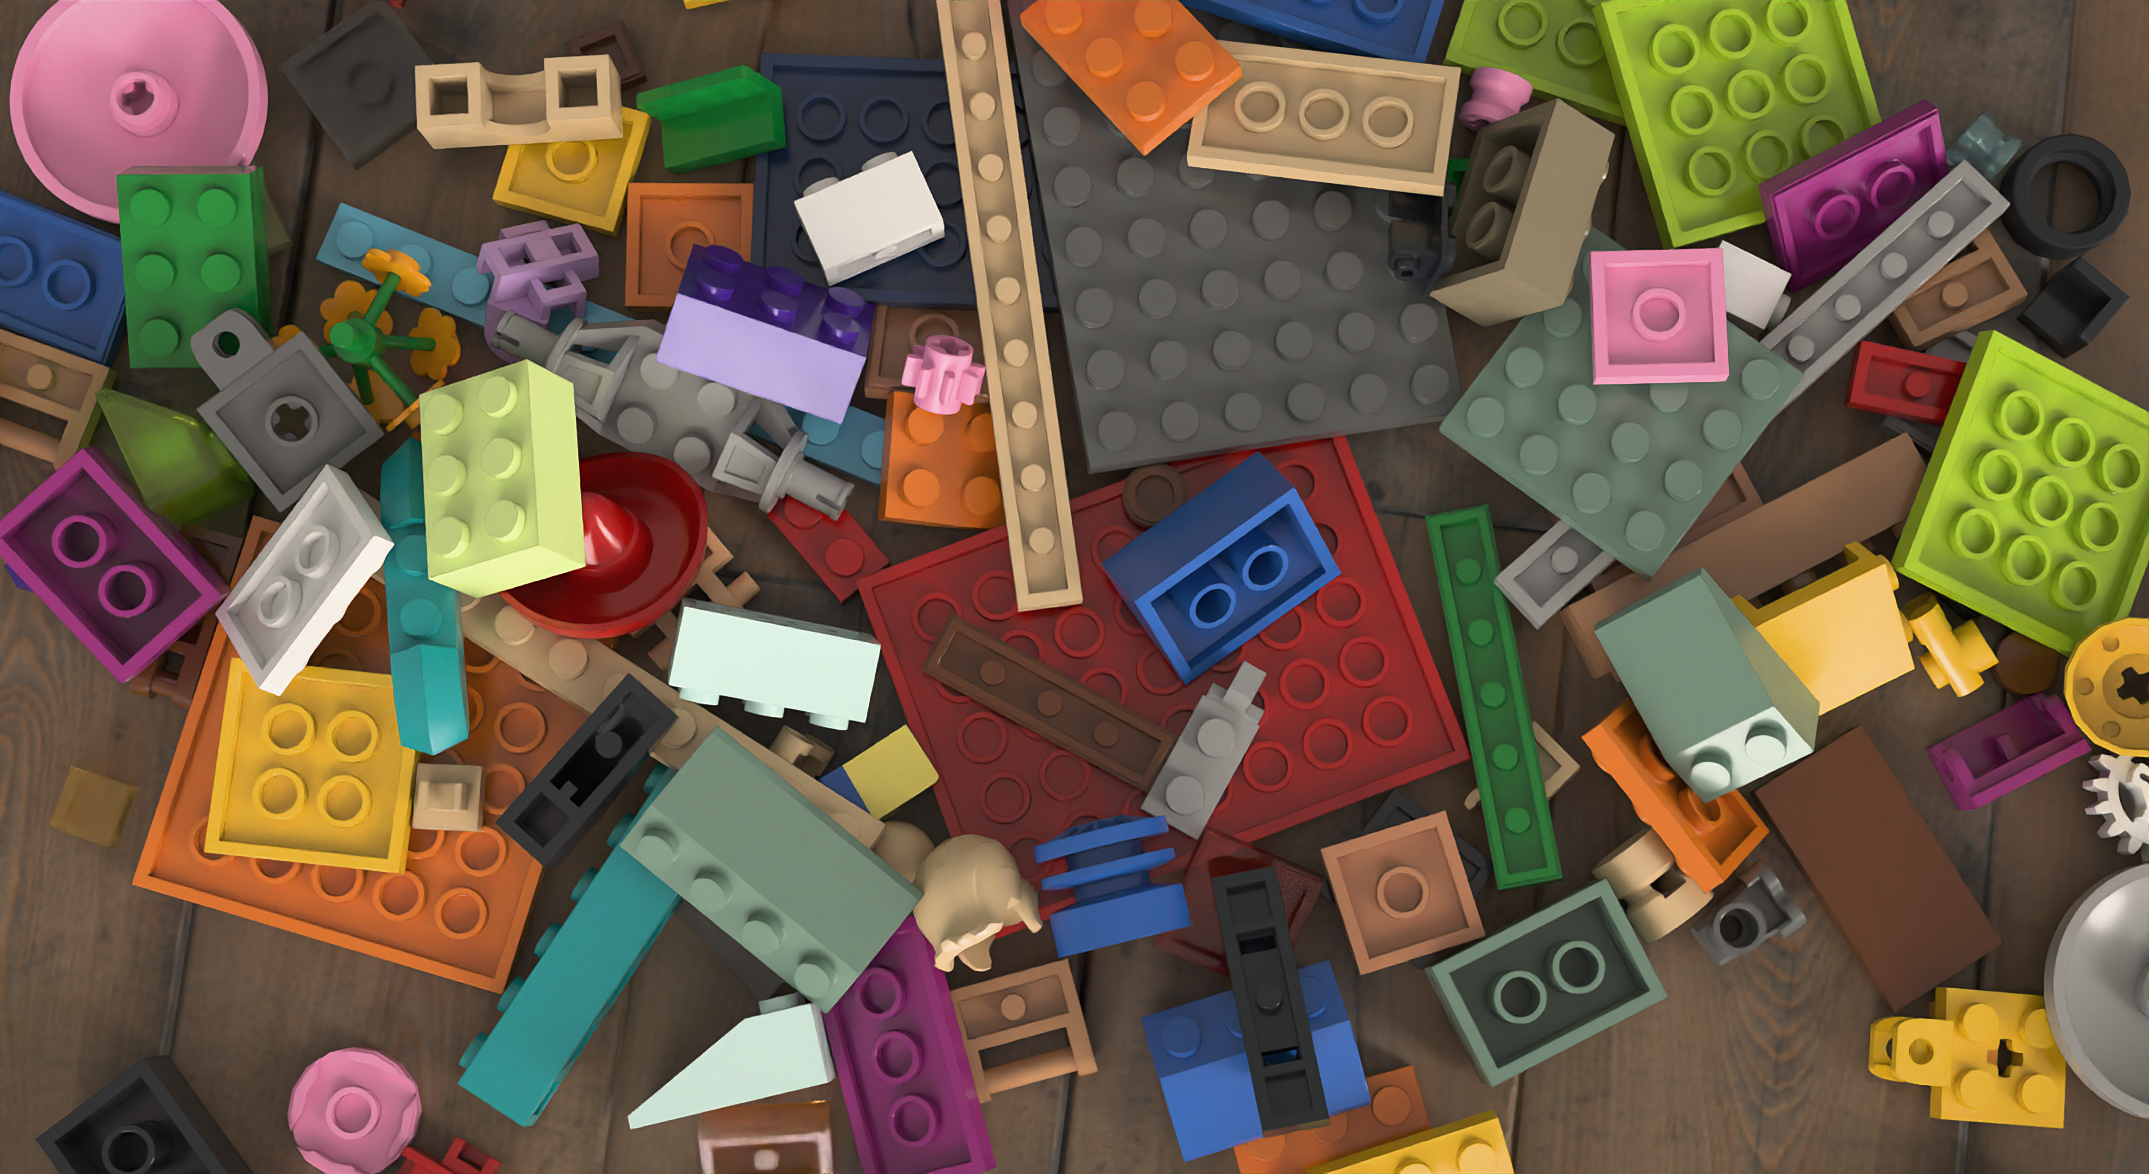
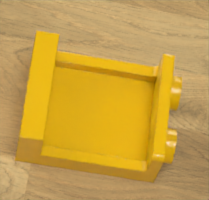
M1857 541L1843 546L1848 566L1758 610L1740 594L1731 598V601L1820 702L1819 716L1915 669L1908 643L1913 641V632L1908 620L1898 609L1893 592L1899 587L1897 575L1890 562L1883 555L1875 556Z

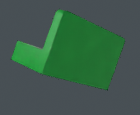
M736 66L636 94L637 108L661 121L664 168L676 175L786 147L782 88L748 66Z

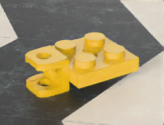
M1936 987L1935 1019L1888 1016L1879 1018L1871 1024L1869 1070L1875 1076L1889 1081L1930 1085L1929 1117L1959 1121L2064 1128L2066 1060L2060 1052L2050 1029L2044 996ZM1891 1038L1892 1059L1889 1058L1886 1051L1887 1043ZM2001 1039L2006 1043L2007 1050L2011 1051L2012 1061L2010 1066L2006 1067L2005 1073L1998 1076V1067L1987 1062L1988 1050L1994 1051L1999 1048Z

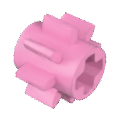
M933 335L927 338L925 347L914 345L913 353L907 354L901 384L916 387L913 401L920 408L936 414H954L959 412L961 403L972 405L974 396L980 394L986 367L979 363H971L974 349L966 341L947 335Z

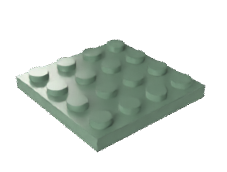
M1593 227L1582 242L1573 272L1575 275L1574 285L1566 297L1564 305L1526 315L1522 318L1440 424L1439 432L1647 582H1650L1800 384L1805 374L1726 319L1729 375L1726 381L1593 384L1588 259L1590 253L1594 251H1628Z

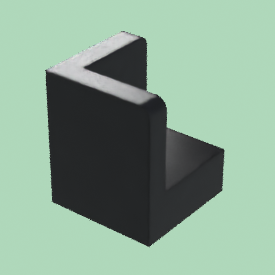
M2078 257L2057 271L2016 319L2058 355L2066 359L2088 346L2130 297L2085 259Z

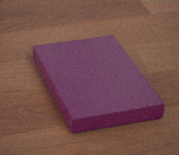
M1924 99L1758 185L1778 268L1792 274L1785 287L1792 294L1846 266L1949 174L1940 118L1936 106Z

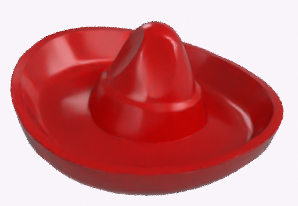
M629 451L600 454L579 459L586 566L498 593L520 616L530 623L555 634L583 639H599L628 634L648 626L665 615L681 600L697 577L707 547L708 512L705 498L699 485L686 470L677 463L655 454Z

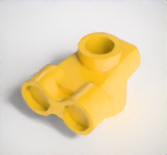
M1932 592L1921 594L1902 607L1901 611L1908 620L1921 645H1926L1929 650L1918 657L1938 689L1950 683L1958 697H1961L1984 684L1980 673L1998 664L1999 661L1973 619L1952 629Z

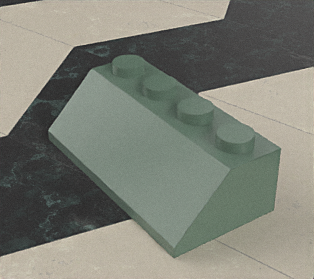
M718 725L651 803L620 844V847L826 1014L865 970L924 896V893Z

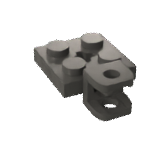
M232 308L222 313L191 337L190 345L197 362L220 389L219 393L196 410L280 513L305 494L326 464L340 469L386 434V431L305 330H302L281 347H278L262 325L250 313L240 308ZM224 331L232 332L238 337L240 348L236 354H228L220 347L219 339ZM286 403L293 410L303 406L309 412L310 416L304 422L305 427L309 431L306 436L299 438L293 432L282 436L277 432L275 425L279 423L281 416L276 409L280 405Z

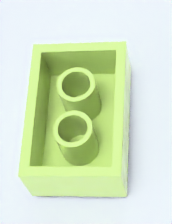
M526 359L419 394L428 579L472 597L480 598L585 567L573 383Z

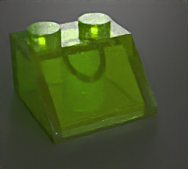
M108 388L95 393L149 510L182 525L183 521L196 524L256 495L248 479L250 475L208 425L192 416Z

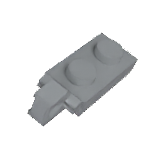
M1244 661L1228 690L1215 683L1212 684L1207 695H1203L1140 810L1153 817L1165 815L1167 825L1196 841L1198 840L1260 727L1257 724L1264 710L1251 704L1267 673Z

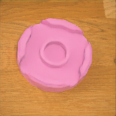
M357 1046L330 1052L306 1067L292 1089L287 1116L290 1131H293L294 1139L299 1145L297 1148L305 1160L326 1174H375L384 1171L403 1157L401 1153L405 1146H410L417 1136L422 1107L418 1086L401 1062L384 1051Z

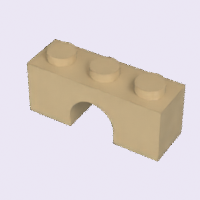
M609 54L544 58L543 71L526 75H503L489 72L483 68L480 62L415 66L417 129L433 149L623 138L621 79Z

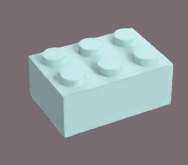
M682 597L667 669L668 684L678 687V691H680L679 698L684 700L718 705L720 695L742 699L741 703L745 704L744 710L751 713L782 718L784 708L786 707L805 711V715L809 716V723L847 730L849 720L864 723L866 721L881 644L869 633Z

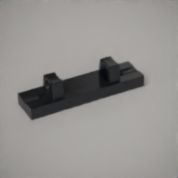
M1275 866L1211 878L1263 1138L1330 1126L1328 1109ZM1296 1050V1054L1290 1062L1272 1065L1264 1058L1267 1055Z

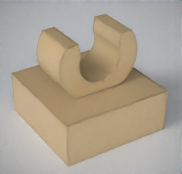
M417 763L412 828L482 832L487 767Z

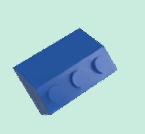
M1258 451L1101 563L1127 607L1185 685L1341 574L1295 487Z
M1329 960L1297 969L1329 1117L1371 1104V1097L1351 1023ZM1233 989L1141 1018L1147 1045L1184 1162L1263 1138ZM1296 1050L1267 1055L1264 1058L1272 1065L1286 1063L1294 1058Z

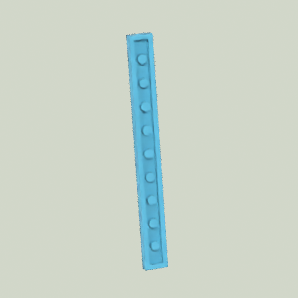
M342 202L340 203L316 257V260L321 265L380 288L382 284L375 279V274L366 270L361 264L367 251L370 248L379 249L384 252L388 249L401 251L412 257L420 265L419 272L430 280L432 286L428 292H422L420 297H413L403 290L394 291L393 294L428 308H436L443 314L484 330L487 303L495 276L492 272L479 275L476 269L479 257ZM542 283L546 290L555 289L552 286ZM587 300L585 317L582 318L588 321V323L635 320ZM569 307L550 312L549 331L557 335L564 332L566 327L575 318ZM583 346L580 354L610 364L618 352ZM784 405L797 429L808 433V440L803 451L805 459L880 488L885 419L849 405L842 424ZM756 422L754 423L749 434L750 437L782 449Z

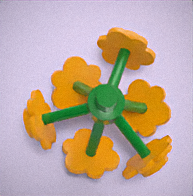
M370 248L361 264L366 270L375 274L374 277L382 284L379 290L371 289L366 292L364 286L355 280L341 282L335 290V298H327L320 305L321 316L328 320L324 325L323 333L324 338L329 344L321 346L319 349L327 359L339 356V358L352 364L354 377L352 383L347 384L379 424L390 423L385 427L388 432L392 431L403 420L413 430L420 424L419 398L382 358L386 353V349L413 350L410 359L413 372L419 376L429 375L431 379L439 380L426 392L441 388L445 384L442 379L447 374V366H454L460 358L461 348L455 333L456 324L452 317L442 316L438 309L425 308L419 315L418 327L412 328L409 336L390 335L393 330V319L384 308L393 292L403 290L413 297H420L422 292L429 291L432 284L426 276L419 272L420 265L407 254L394 249H388L384 252L379 249ZM286 325L279 330L278 336L272 339L278 347H281L301 332V330L295 325ZM371 366L375 371L367 370V367ZM403 402H404V403L407 405V407H408L405 411H404Z

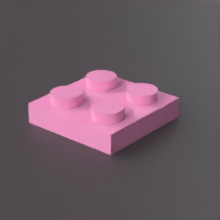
M1723 248L1594 251L1590 253L1588 262L1593 384L1726 381L1729 375Z

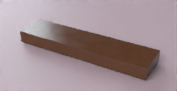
M954 614L950 615L921 668V672L1147 795L1179 737Z

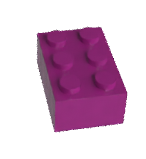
M99 447L82 448L0 520V557L121 684L138 676L233 590Z

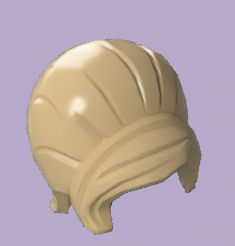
M976 834L953 837L941 842L921 861L912 884L923 892L924 896L912 911L920 931L930 941L936 951L934 956L936 962L934 966L936 968L950 972L954 967V957L958 955L961 961L974 971H986L991 968L992 963L989 952L990 946L996 933L1002 927L1016 925L1024 921L1033 933L1038 932L1042 928L1043 922L1038 912V907L1040 906L1038 892L1034 890V887L1026 879L1021 878L1014 857L997 840Z

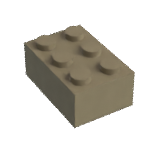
M1558 98L1480 127L1457 195L1452 219L1448 223V234L1454 235L1457 242L1454 264L1448 274H1441L1429 296L1484 328L1564 305V301L1574 285L1575 275L1573 272L1582 242L1589 234L1592 226L1591 213L1596 196L1609 170L1608 157L1615 134Z

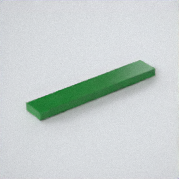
M1488 504L1425 516L1498 891L1504 892L1563 881L1507 597L1493 583L1502 571Z

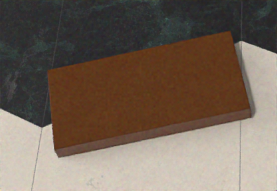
M1862 724L1854 726L1749 792L1891 1012L1899 1011L2004 944Z

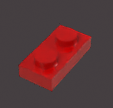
M1861 340L1855 345L1844 406L1943 427L1967 363Z
M785 495L783 499L779 498L768 514L765 513L842 605L859 593L855 580L891 566V562L845 508L837 521H834L818 510Z

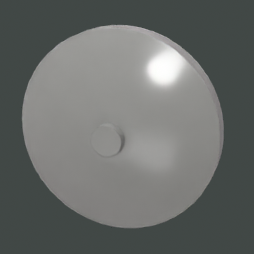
M2149 862L2130 866L2106 876L2088 888L2073 903L2055 931L2050 943L2044 971V1000L2049 1026L2055 1042L2068 1065L2079 1079L2100 1098L2128 1114L2149 1120Z

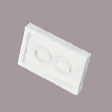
M329 464L325 465L215 613L258 688L278 696L282 694L295 675L303 670L310 655L332 626L343 617L350 602L372 573L381 567L386 555L394 546V542L348 473Z

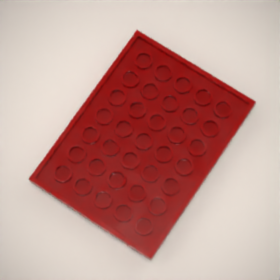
M1345 435L1179 460L1166 464L1175 469L1183 478L1187 489V502L1258 451L1295 487L1341 572L1336 578L1187 685L1181 681L1132 614L1101 565L1106 559L1148 530V528L1141 527L1132 521L1124 509L1123 488L1127 479L1069 500L1083 597L1082 604L1018 612L1006 524L855 580L877 641L881 644L884 660L911 732L939 775L938 782L932 785L950 837L976 834L1000 842L1014 857L1021 878L1026 879L1034 887V890L1038 892L1040 900L1038 912L1042 922L1048 920L1049 915L1055 911L1075 903L1073 890H1042L1041 879L1066 873L1068 868L1065 859L1036 864L1032 847L1050 841L1063 833L1065 829L1089 822L1126 814L1128 816L1153 817L1140 810L1147 794L921 672L924 662L951 614L969 622L1179 737L1203 695H1207L1213 683L1228 690L1244 661L1267 673L1251 704L1264 710L1257 724L1260 727L1198 840L1192 839L1169 825L1168 833L1141 840L1144 853L1167 848L1174 849V859L1149 871L1151 880L1472 758ZM1021 921L1016 925L1002 927L996 933L994 940L1025 929L1028 926L1024 921Z

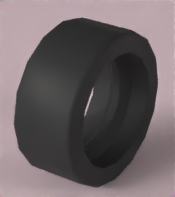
M2072 133L2047 137L2017 158L2003 177L1999 193L2010 205L2001 215L2002 223L2013 240L2035 256L2053 260L2080 257L2114 235L2128 215L2131 188L2127 171L2115 153L2094 138ZM2056 162L2072 164L2084 172L2095 186L2099 200L2098 213L2091 224L2081 231L2070 233L2056 231L2042 222L2032 208L2028 192L2029 184L2036 172L2045 165Z

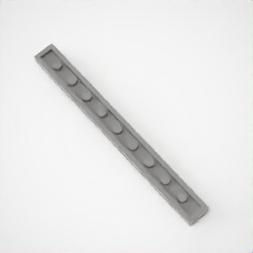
M1963 160L1760 341L1762 345L1805 374L1800 384L1775 417L2009 207L2010 203L1966 160ZM1560 520L1502 571L1493 583L1538 630L1616 559L1563 520Z

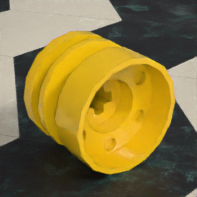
M2122 617L2096 626L2076 644L2065 666L2064 696L2075 723L2095 744L2123 756L2149 757V697L2144 701L2138 702L2132 695L2120 698L2116 690L2124 684L2121 672L2126 668L2132 667L2138 674H2144L2149 671V618ZM2149 683L2146 685V691H2147L2148 694H2149Z

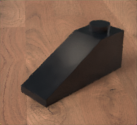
M628 673L495 823L542 866L557 867L603 816L676 723L679 716L632 674Z

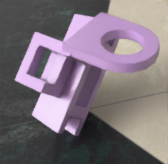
M541 220L500 230L498 241L482 244L476 269L479 275L492 272L495 276L487 303L484 327L485 341L491 351L499 358L511 364L523 361L491 345L493 336L495 334L500 336L496 328L504 314L510 309L547 330L550 326L551 311L569 307L575 318L585 317L587 291L581 281L599 278V255L580 223L550 229L546 221ZM554 281L558 287L546 290L542 283Z

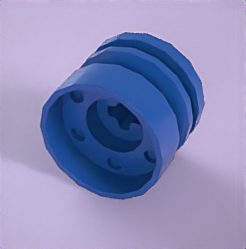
M1126 814L1089 822L1065 829L1063 833L1050 841L1032 847L1036 864L1065 859L1068 868L1066 873L1040 880L1042 890H1073L1075 903L1049 915L1059 958L1192 926L1182 883L1152 884L1149 875L1150 870L1166 864L1175 858L1173 848L1144 853L1141 840L1169 832L1165 815L1138 817Z

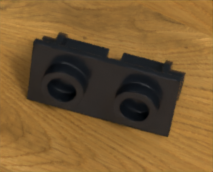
M1448 166L1443 197L1389 190L1388 216L1412 220V223L1391 221L1388 227V267L1394 271L1395 278L1400 281L1410 282L1422 277V296L1429 297L1441 274H1448L1455 260L1457 242L1454 235L1448 234V220L1452 215L1455 205L1456 185L1454 182H1448Z

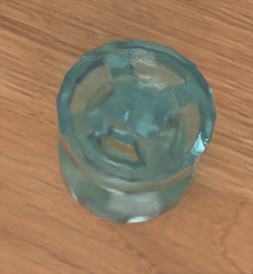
M1984 110L1946 150L1947 162L1951 165H1959L1963 160H1966L1989 182L2014 156L2024 142L2015 134H2003L1995 127V117Z

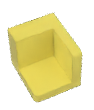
M907 725L902 726L842 765L870 814L881 822L899 812L901 805L939 780L937 771Z

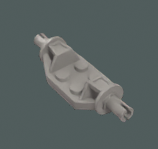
M512 309L508 310L500 320L496 331L500 332L501 335L495 334L493 336L492 347L502 349L521 360L528 359L573 383L575 415L599 435L633 452H644L667 458L686 470L699 486L714 493L758 502L759 510L767 514L773 509L779 498L783 499L785 495L818 510L834 521H837L849 500L847 496L851 495L854 484L849 481L846 482L804 461L805 453L803 451L808 440V433L797 429L783 404L655 362L666 326L654 319L588 323V321L577 317L560 335L518 315ZM583 346L618 352L610 364L580 354ZM755 422L784 450L780 458L749 437Z

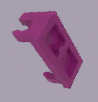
M2041 691L2023 698L1925 750L1958 811L1978 809L2089 752L2091 748L2086 739L2082 738L2060 698L2056 694L2046 698Z

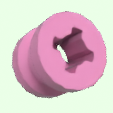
M1488 67L1476 68L1469 82L1473 93L1470 101L1461 106L1458 115L1459 122L1478 133L1480 127L1519 113L1521 106L1530 101L1533 87L1527 80L1508 71Z

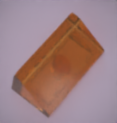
M829 1101L732 1106L701 1113L698 1139L703 1174H835L832 1114Z

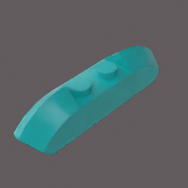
M410 437L382 463L381 524L394 542V546L384 560L390 662L401 746L435 755L469 737L470 724L460 591L428 579L422 443Z

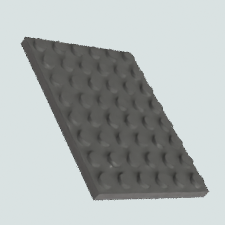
M1004 0L1088 474L1443 421L1461 399L1463 393L1445 304L1431 296H1422V277L1410 282L1400 281L1395 278L1394 271L1388 267V227L1391 221L1412 223V220L1388 216L1389 190L1188 166L1187 151L1193 117L1144 156L1024 29L1020 14L1037 0ZM1183 5L1216 40L1327 52Z

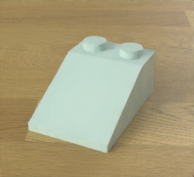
M801 993L758 1002L761 1015L741 1021L628 1115L630 1129L816 1086L837 1078V1070L821 1009L813 1003L806 1004Z

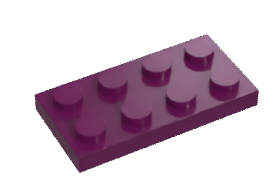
M914 915L905 918L865 970L826 1014L821 1010L863 1173L978 1174L986 1172L997 1166L944 970L934 966L936 964L934 959L936 951L930 941L920 931Z

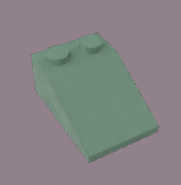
M1703 567L1595 624L1594 632L1664 759L1704 804L1814 752L1820 702Z

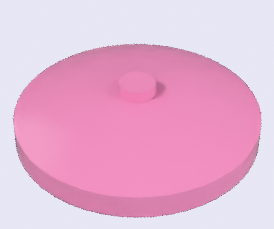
M59 0L40 18L27 36L19 52L11 80L10 115L13 131L19 149L32 172L47 189L70 206L93 218L119 225L116 174L132 166H249L259 147L267 119L268 88L260 54L245 27L217 0Z

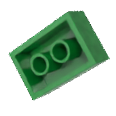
M263 165L132 166L116 174L130 368H202L192 352L190 345L191 337L222 313L232 308H240L250 313L262 325L270 337L273 338ZM224 331L221 334L219 344L222 350L228 354H236L240 348L238 337L228 331Z

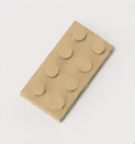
M1217 40L1241 65L1242 77L1193 116L1187 151L1188 166L1443 197L1461 68Z

